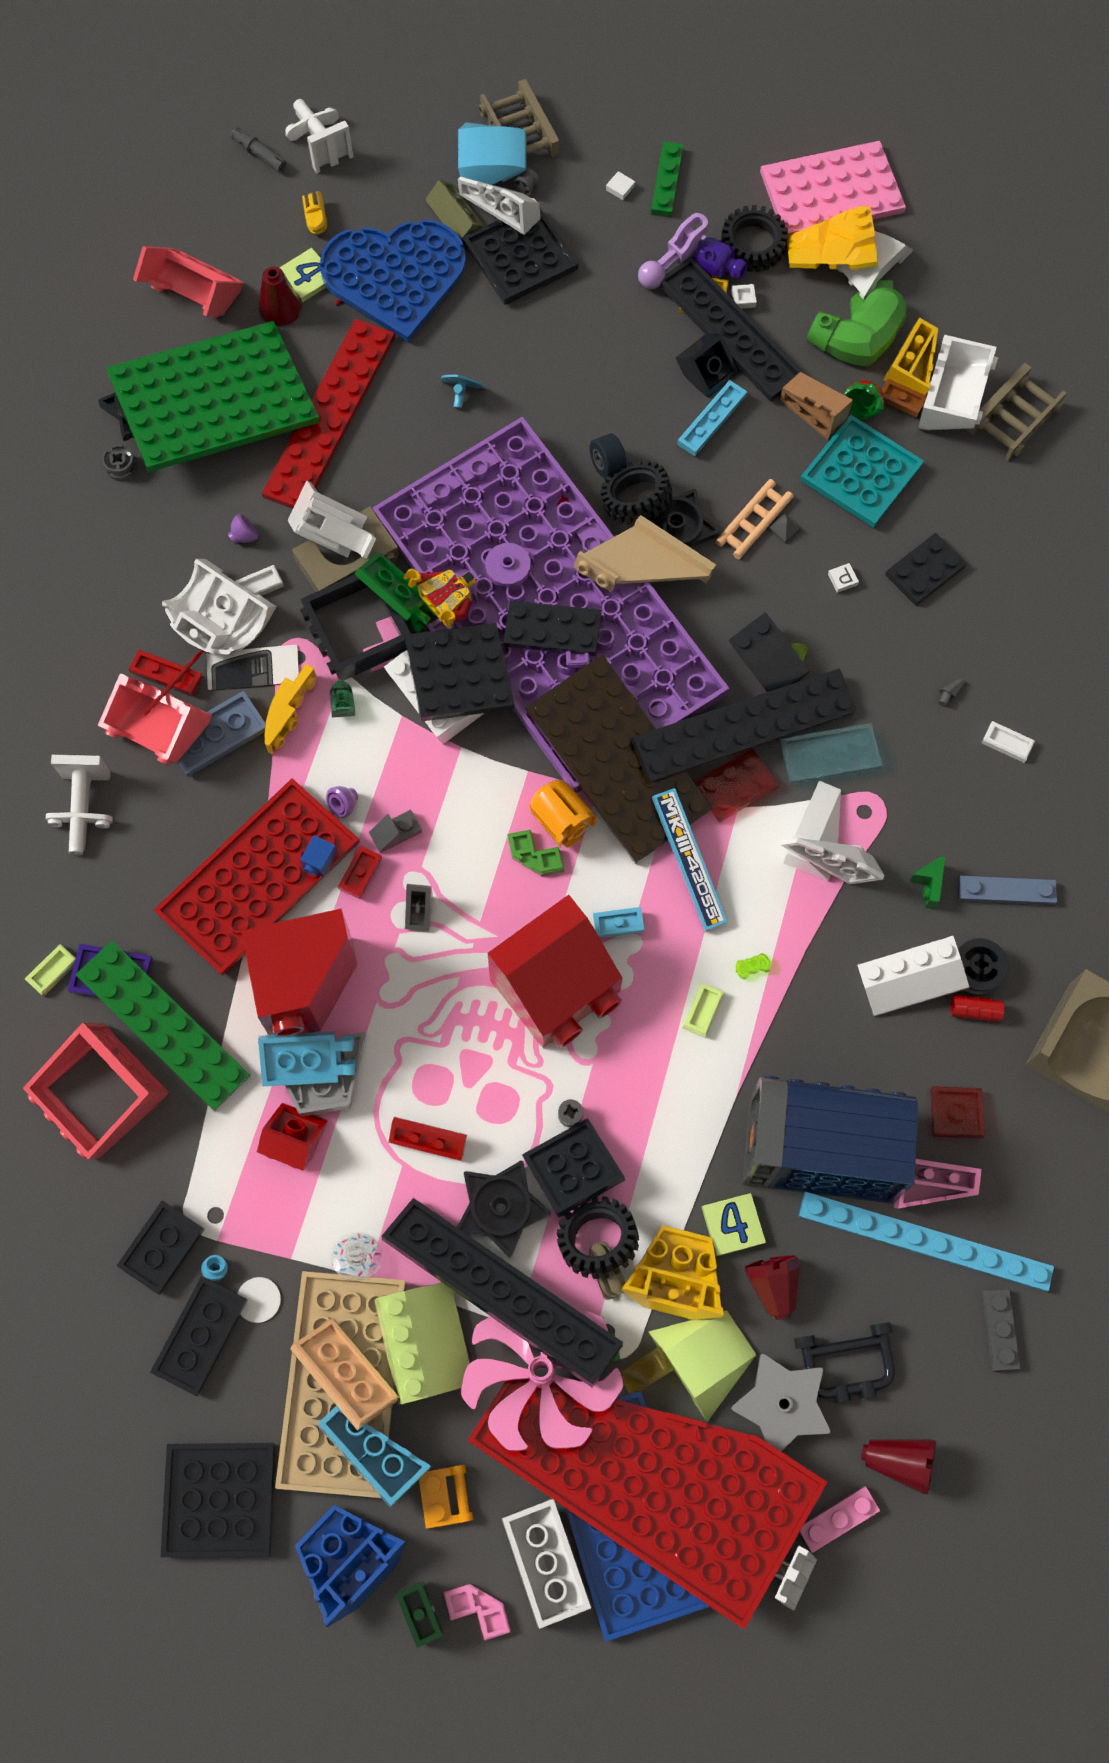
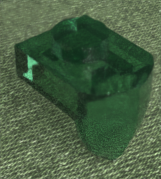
M340 679L333 684L329 692L332 718L355 716L352 688L347 682Z

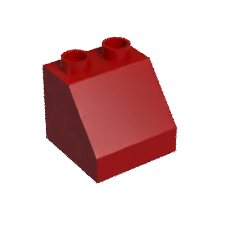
M569 894L487 953L490 981L542 1048L552 1041L559 1048L566 1046L583 1031L578 1024L579 1021L591 1012H594L601 1019L616 1009L622 1002L617 993L621 991L623 978L589 919Z
M342 908L241 930L257 1016L267 1034L284 1037L298 1033L321 1031L357 966L352 937Z

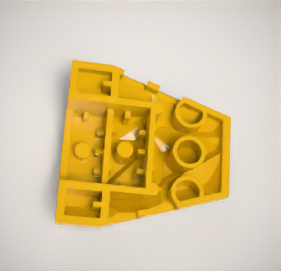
M859 206L849 209L819 224L796 232L787 239L790 268H817L820 264H829V269H836L837 264H849V269L857 270L878 266L871 206Z

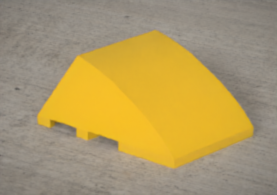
M662 1225L621 1291L642 1307L690 1320L721 1318L724 1316L720 1301V1286L717 1281L713 1239Z

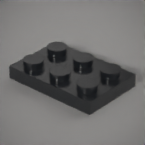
M934 533L889 568L885 575L917 606L964 569L967 563L937 533Z
M162 1200L116 1266L160 1295L205 1228Z

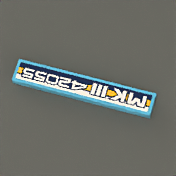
M673 788L652 796L703 930L706 931L727 923L726 916L676 789Z

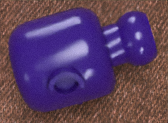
M707 237L703 239L695 251L694 260L709 276L723 279L727 274H730L733 279L738 280L744 276L747 270V263L743 259H735L734 249L716 238Z

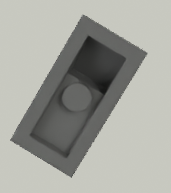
M412 810L392 819L387 814L369 831L379 853L422 833V829Z

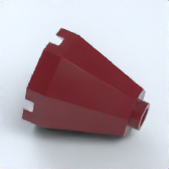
M795 1255L771 1257L768 1261L763 1262L762 1259L744 1265L746 1277L768 1315L775 1316V1320L791 1317L790 1313L796 1310L800 1273L798 1257Z

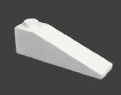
M464 177L458 178L459 195L525 235L540 220V204L535 199L520 192Z
M804 838L781 841V846L849 885L883 880L884 874L874 857L865 852L861 846Z

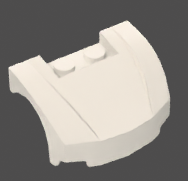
M196 559L189 583L176 597L162 601V606L165 607V612L171 621V627L189 644L212 654H236L258 637L277 606L259 594L254 595L224 575L222 569L207 559Z

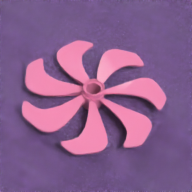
M585 1312L586 1317L608 1331L602 1317L591 1312ZM490 1316L475 1326L472 1344L476 1345L489 1339L498 1340L512 1348L529 1365L528 1369L493 1359H477L471 1362L465 1370L461 1396L467 1405L474 1410L485 1388L502 1381L529 1378L530 1381L511 1393L493 1409L488 1420L491 1433L507 1450H526L528 1447L520 1436L518 1423L524 1406L538 1387L542 1388L540 1400V1430L542 1439L552 1448H575L582 1446L586 1442L592 1429L573 1426L566 1421L554 1401L549 1385L554 1381L587 1409L594 1412H602L607 1410L620 1394L623 1388V1380L618 1368H615L602 1381L596 1382L593 1388L584 1382L556 1375L554 1369L561 1368L562 1366L555 1361L551 1362L542 1352L539 1357L534 1358L528 1342ZM538 1368H546L548 1370V1373L543 1377H538L534 1374Z

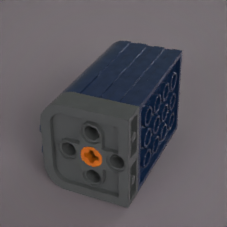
M776 1076L760 1077L750 1100L742 1185L893 1204L914 1185L918 1122L917 1098L915 1096H907L903 1092L883 1093L878 1089L859 1090L849 1085L836 1087L830 1086V1084L825 1082L812 1084L804 1083L800 1079H790L788 1081L780 1080Z

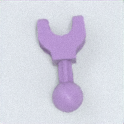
M694 213L680 225L674 237L668 242V252L658 261H647L641 265L638 271V279L643 287L647 289L660 287L661 281L665 277V271L675 262L681 264L690 257L694 259L698 242L707 238L704 234L708 230V220L703 214ZM694 223H702V225L696 230L692 229V225Z

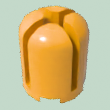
M554 780L548 782L547 785H543L536 791L530 802L531 814L560 848L561 845H565L566 848L575 845L583 839L581 834L587 827L591 825L593 828L597 822L596 815L571 786L563 780Z

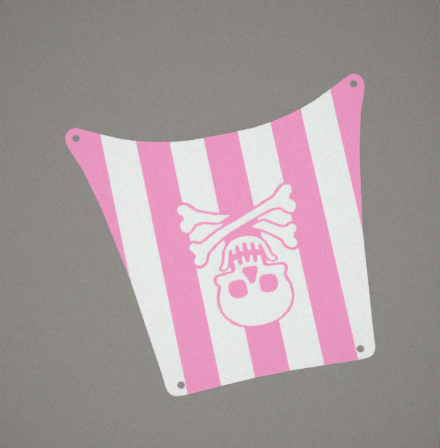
M303 638L290 639L281 646L297 645V650L303 652L306 656L305 661L298 665L299 673L308 664L315 669L317 681L313 689L308 690L303 696L304 699L300 707L295 708L298 715L297 726L293 731L288 732L282 747L278 750L276 749L273 753L268 800L293 778L356 835L360 843L279 922L342 908L352 937L357 966L323 1028L318 1032L335 1031V1038L365 1032L366 1038L351 1108L315 1115L328 1120L315 1153L305 1169L302 1171L292 1168L287 1164L257 1153L262 1128L280 1104L285 1103L292 1107H295L285 1085L266 1087L262 1085L258 1038L268 1034L257 1016L245 954L242 957L221 1047L250 1074V1077L215 1112L209 1106L207 1107L197 1156L183 1205V1214L205 1228L201 1236L336 1271L347 1268V1270L341 1272L358 1276L362 1271L363 1273L360 1276L405 1280V1290L441 1283V1281L382 1241V1234L408 1203L415 1198L457 1227L470 1203L464 1172L497 1175L522 1160L524 1162L528 1191L551 1211V1215L523 1229L511 1258H508L488 1236H468L583 1315H585V1312H591L602 1317L606 1324L614 1327L615 1337L623 1342V1347L619 1351L620 1359L626 1358L638 1348L652 1309L642 1307L625 1293L611 1300H606L602 1295L597 1279H593L591 1274H589L588 1278L582 1277L581 1272L576 1274L573 1272L572 1267L569 1268L557 1243V1229H560L559 1221L560 1219L566 1220L565 1216L557 1217L524 1161L522 1154L569 1129L563 1126L558 1119V1109L562 1102L573 1099L581 1104L583 1108L582 1121L587 1118L589 1119L625 1177L624 1182L597 1196L598 1200L602 1202V1197L606 1196L610 1202L614 1198L619 1201L620 1205L623 1203L627 1210L632 1213L638 1229L639 1241L637 1242L639 1247L638 1251L634 1250L635 1258L633 1260L628 1258L629 1266L626 1269L622 1265L619 1266L625 1283L630 1278L662 1225L684 1230L736 1096L807 947L844 881L832 874L827 882L784 864L789 850L781 846V841L795 837L810 800L775 806L712 807V810L690 825L727 919V923L704 931L669 841L635 864L584 791L581 790L577 794L596 815L597 822L593 828L591 825L587 827L581 834L583 839L569 848L561 845L560 848L530 812V802L536 791L543 785H547L548 782L559 779L491 760L450 741L442 744L434 733L397 713L374 697L352 677L340 682L336 673L332 675L326 664L330 662L328 657L323 658L319 648ZM275 684V694L281 684ZM335 786H343L356 790L358 800L353 812L348 817L340 818L330 810L326 801L328 789ZM866 791L841 795L839 844L858 845L863 847L865 852L883 828L887 818L886 806L877 794ZM861 805L869 806L872 810L871 817L868 819L860 818L857 815V808ZM412 810L422 829V833L379 853L369 831L387 814L392 819ZM531 829L535 851L559 847L564 871L540 876L513 860L507 834ZM361 845L382 855V860L361 899H358L339 890L338 885ZM407 884L432 887L433 903L429 931L405 929ZM568 894L587 916L594 930L593 913L641 907L644 933L600 938L623 978L621 991L617 993L622 999L621 1004L601 1019L594 1012H591L579 1021L578 1024L583 1031L566 1046L559 1048L552 1041L542 1048L490 981L487 953ZM701 983L724 992L705 1038L683 1029ZM340 1051L341 1059H343V1051ZM398 1117L466 1134L467 1139L462 1160L388 1143L393 1118ZM502 1203L496 1206L497 1212H504L506 1206ZM213 1207H219L224 1212V1218L218 1224L209 1222L207 1218L209 1210ZM599 1218L590 1220L579 1229L575 1239V1246L581 1253L588 1256L590 1247L598 1242L607 1243L613 1250L620 1240L621 1229L615 1222L609 1219ZM453 1290L456 1306L490 1317Z

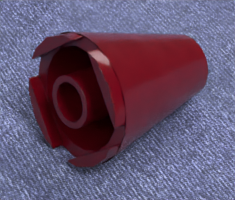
M275 266L268 267L262 274L258 304L260 315L266 323L274 321L277 326L291 324L299 317L302 307L301 300L283 270Z
M870 1439L869 1445L863 1444L861 1460L866 1461L865 1467L921 1494L928 1495L936 1441L931 1439Z

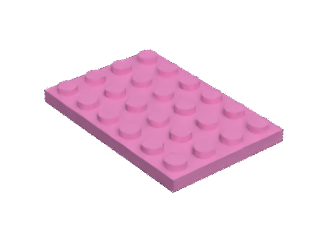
M880 141L761 166L760 169L775 214H779L781 216L780 221L784 220L786 223L785 227L788 229V237L859 206H871L873 220L901 214L906 209Z

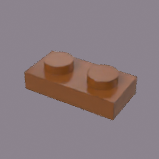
M887 379L882 388L885 404L913 417H918L927 396L891 379Z

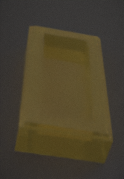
M660 1346L620 1371L623 1384L629 1394L648 1387L673 1371L674 1368Z

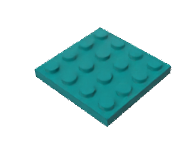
M850 415L801 475L800 481L874 528L923 466L924 460Z

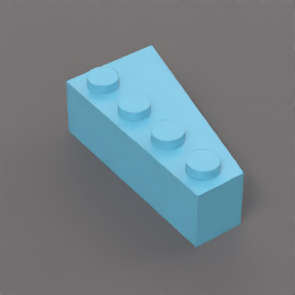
M338 1406L333 1408L318 1423L321 1431L390 1508L431 1468L429 1464L417 1458L411 1452L399 1446L368 1424L357 1430Z

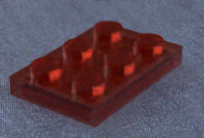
M753 748L694 782L712 807L711 811L719 822L776 790L779 786Z

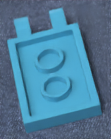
M335 1031L298 1033L284 1037L264 1035L258 1038L263 1087L335 1083L339 1081V1075L355 1074L356 1059L341 1061L340 1052L353 1051L354 1036L352 1035L335 1038Z

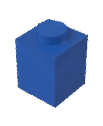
M314 835L300 859L303 870L314 877L317 874L325 877L338 852L334 844Z

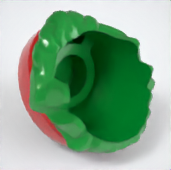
M855 382L843 394L853 400L848 416L852 415L860 421L875 417L884 410L883 391L873 382Z

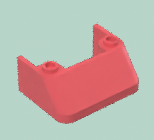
M150 246L142 247L133 278L136 282L150 283L151 288L163 292L164 289H171L203 305V315L216 319L218 316H223L241 292L244 284L240 279L180 250Z

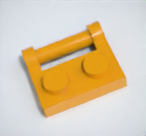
M466 1465L427 1471L419 1479L426 1529L474 1520L473 1512L469 1510L464 1476V1473H467ZM454 1475L459 1514L457 1515L451 1514L446 1480L447 1476Z

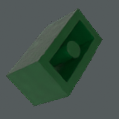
M423 1580L396 1593L417 1648L443 1636V1629Z

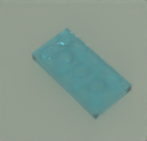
M871 723L781 738L779 741L790 785L878 770L883 766Z

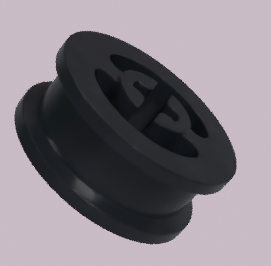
M976 938L965 942L958 949L969 984V988L962 991L976 996L987 995L996 990L1005 980L1009 968L1008 959L1003 949L995 942ZM972 952L984 954L980 960V954L974 955L971 960L965 958V955ZM988 974L993 976V979L987 982L974 980L978 975L979 980L984 979Z

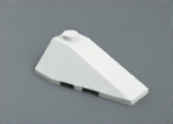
M821 781L818 782L794 838L838 843L841 789ZM790 850L784 860V864L827 882L830 878V873Z

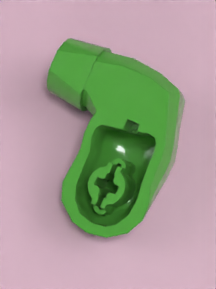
M877 288L865 298L862 306L855 311L851 319L842 320L841 317L819 311L812 323L806 341L839 360L858 366H871L890 347L900 328L907 320L906 302L903 296L894 289Z

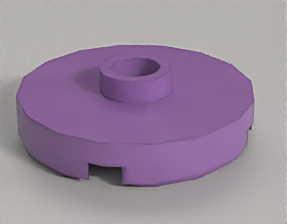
M502 543L489 551L485 559L486 573L489 579L498 586L515 587L528 578L531 569V559L528 552L522 546L514 543ZM507 561L511 562L510 565H505L504 563Z

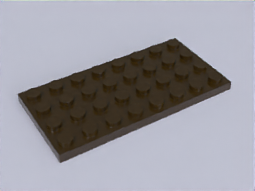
M603 654L525 707L532 720L635 864L668 841L652 796L675 788L689 825L712 810V807L686 771L651 783L647 782L631 738L656 728Z

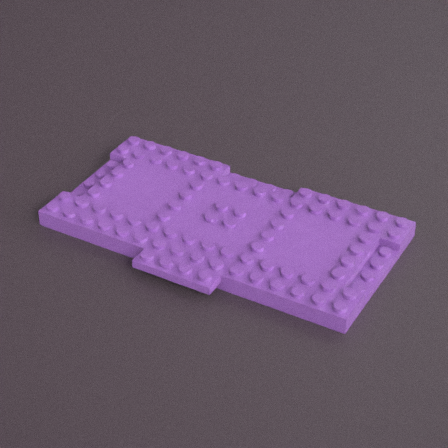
M523 416L372 508L398 546L399 552L412 569L417 570L419 573L452 570L458 578L469 571L474 576L476 583L468 588L472 601L467 618L453 623L450 628H447L438 618L428 624L427 629L430 632L497 623L515 704L513 711L561 778L576 793L582 790L532 720L525 707L581 668H567L566 653L504 647L503 640L510 600L602 610L596 656H590V662L602 654L605 656L656 729L697 716L728 696L729 687L649 582L616 584L614 590L610 592L574 568L580 551L586 553L614 536ZM562 496L569 499V502H563L557 506ZM502 543H514L522 546L528 552L531 559V569L528 578L515 587L498 586L489 579L486 573L485 559L489 551ZM507 561V562H505L504 564H505V565H510L511 562H510V561Z

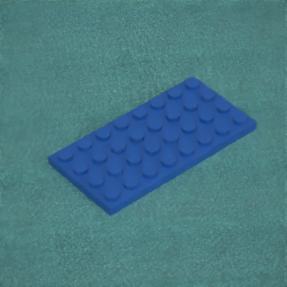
M641 1391L617 1398L631 1404L646 1407ZM566 1509L605 1642L709 1607Z

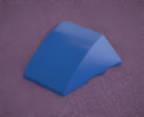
M335 1505L295 1545L305 1574L309 1578L315 1593V1600L322 1611L326 1627L331 1626L358 1609L395 1569L406 1545L405 1541Z

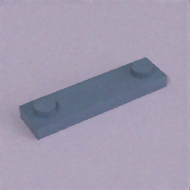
M960 876L958 878L959 901L1053 906L1057 903L1056 880Z

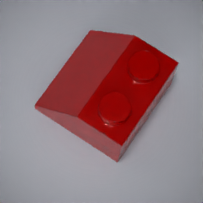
M281 1103L262 1128L257 1153L303 1171L315 1153L328 1120L315 1115L300 1117L295 1107Z

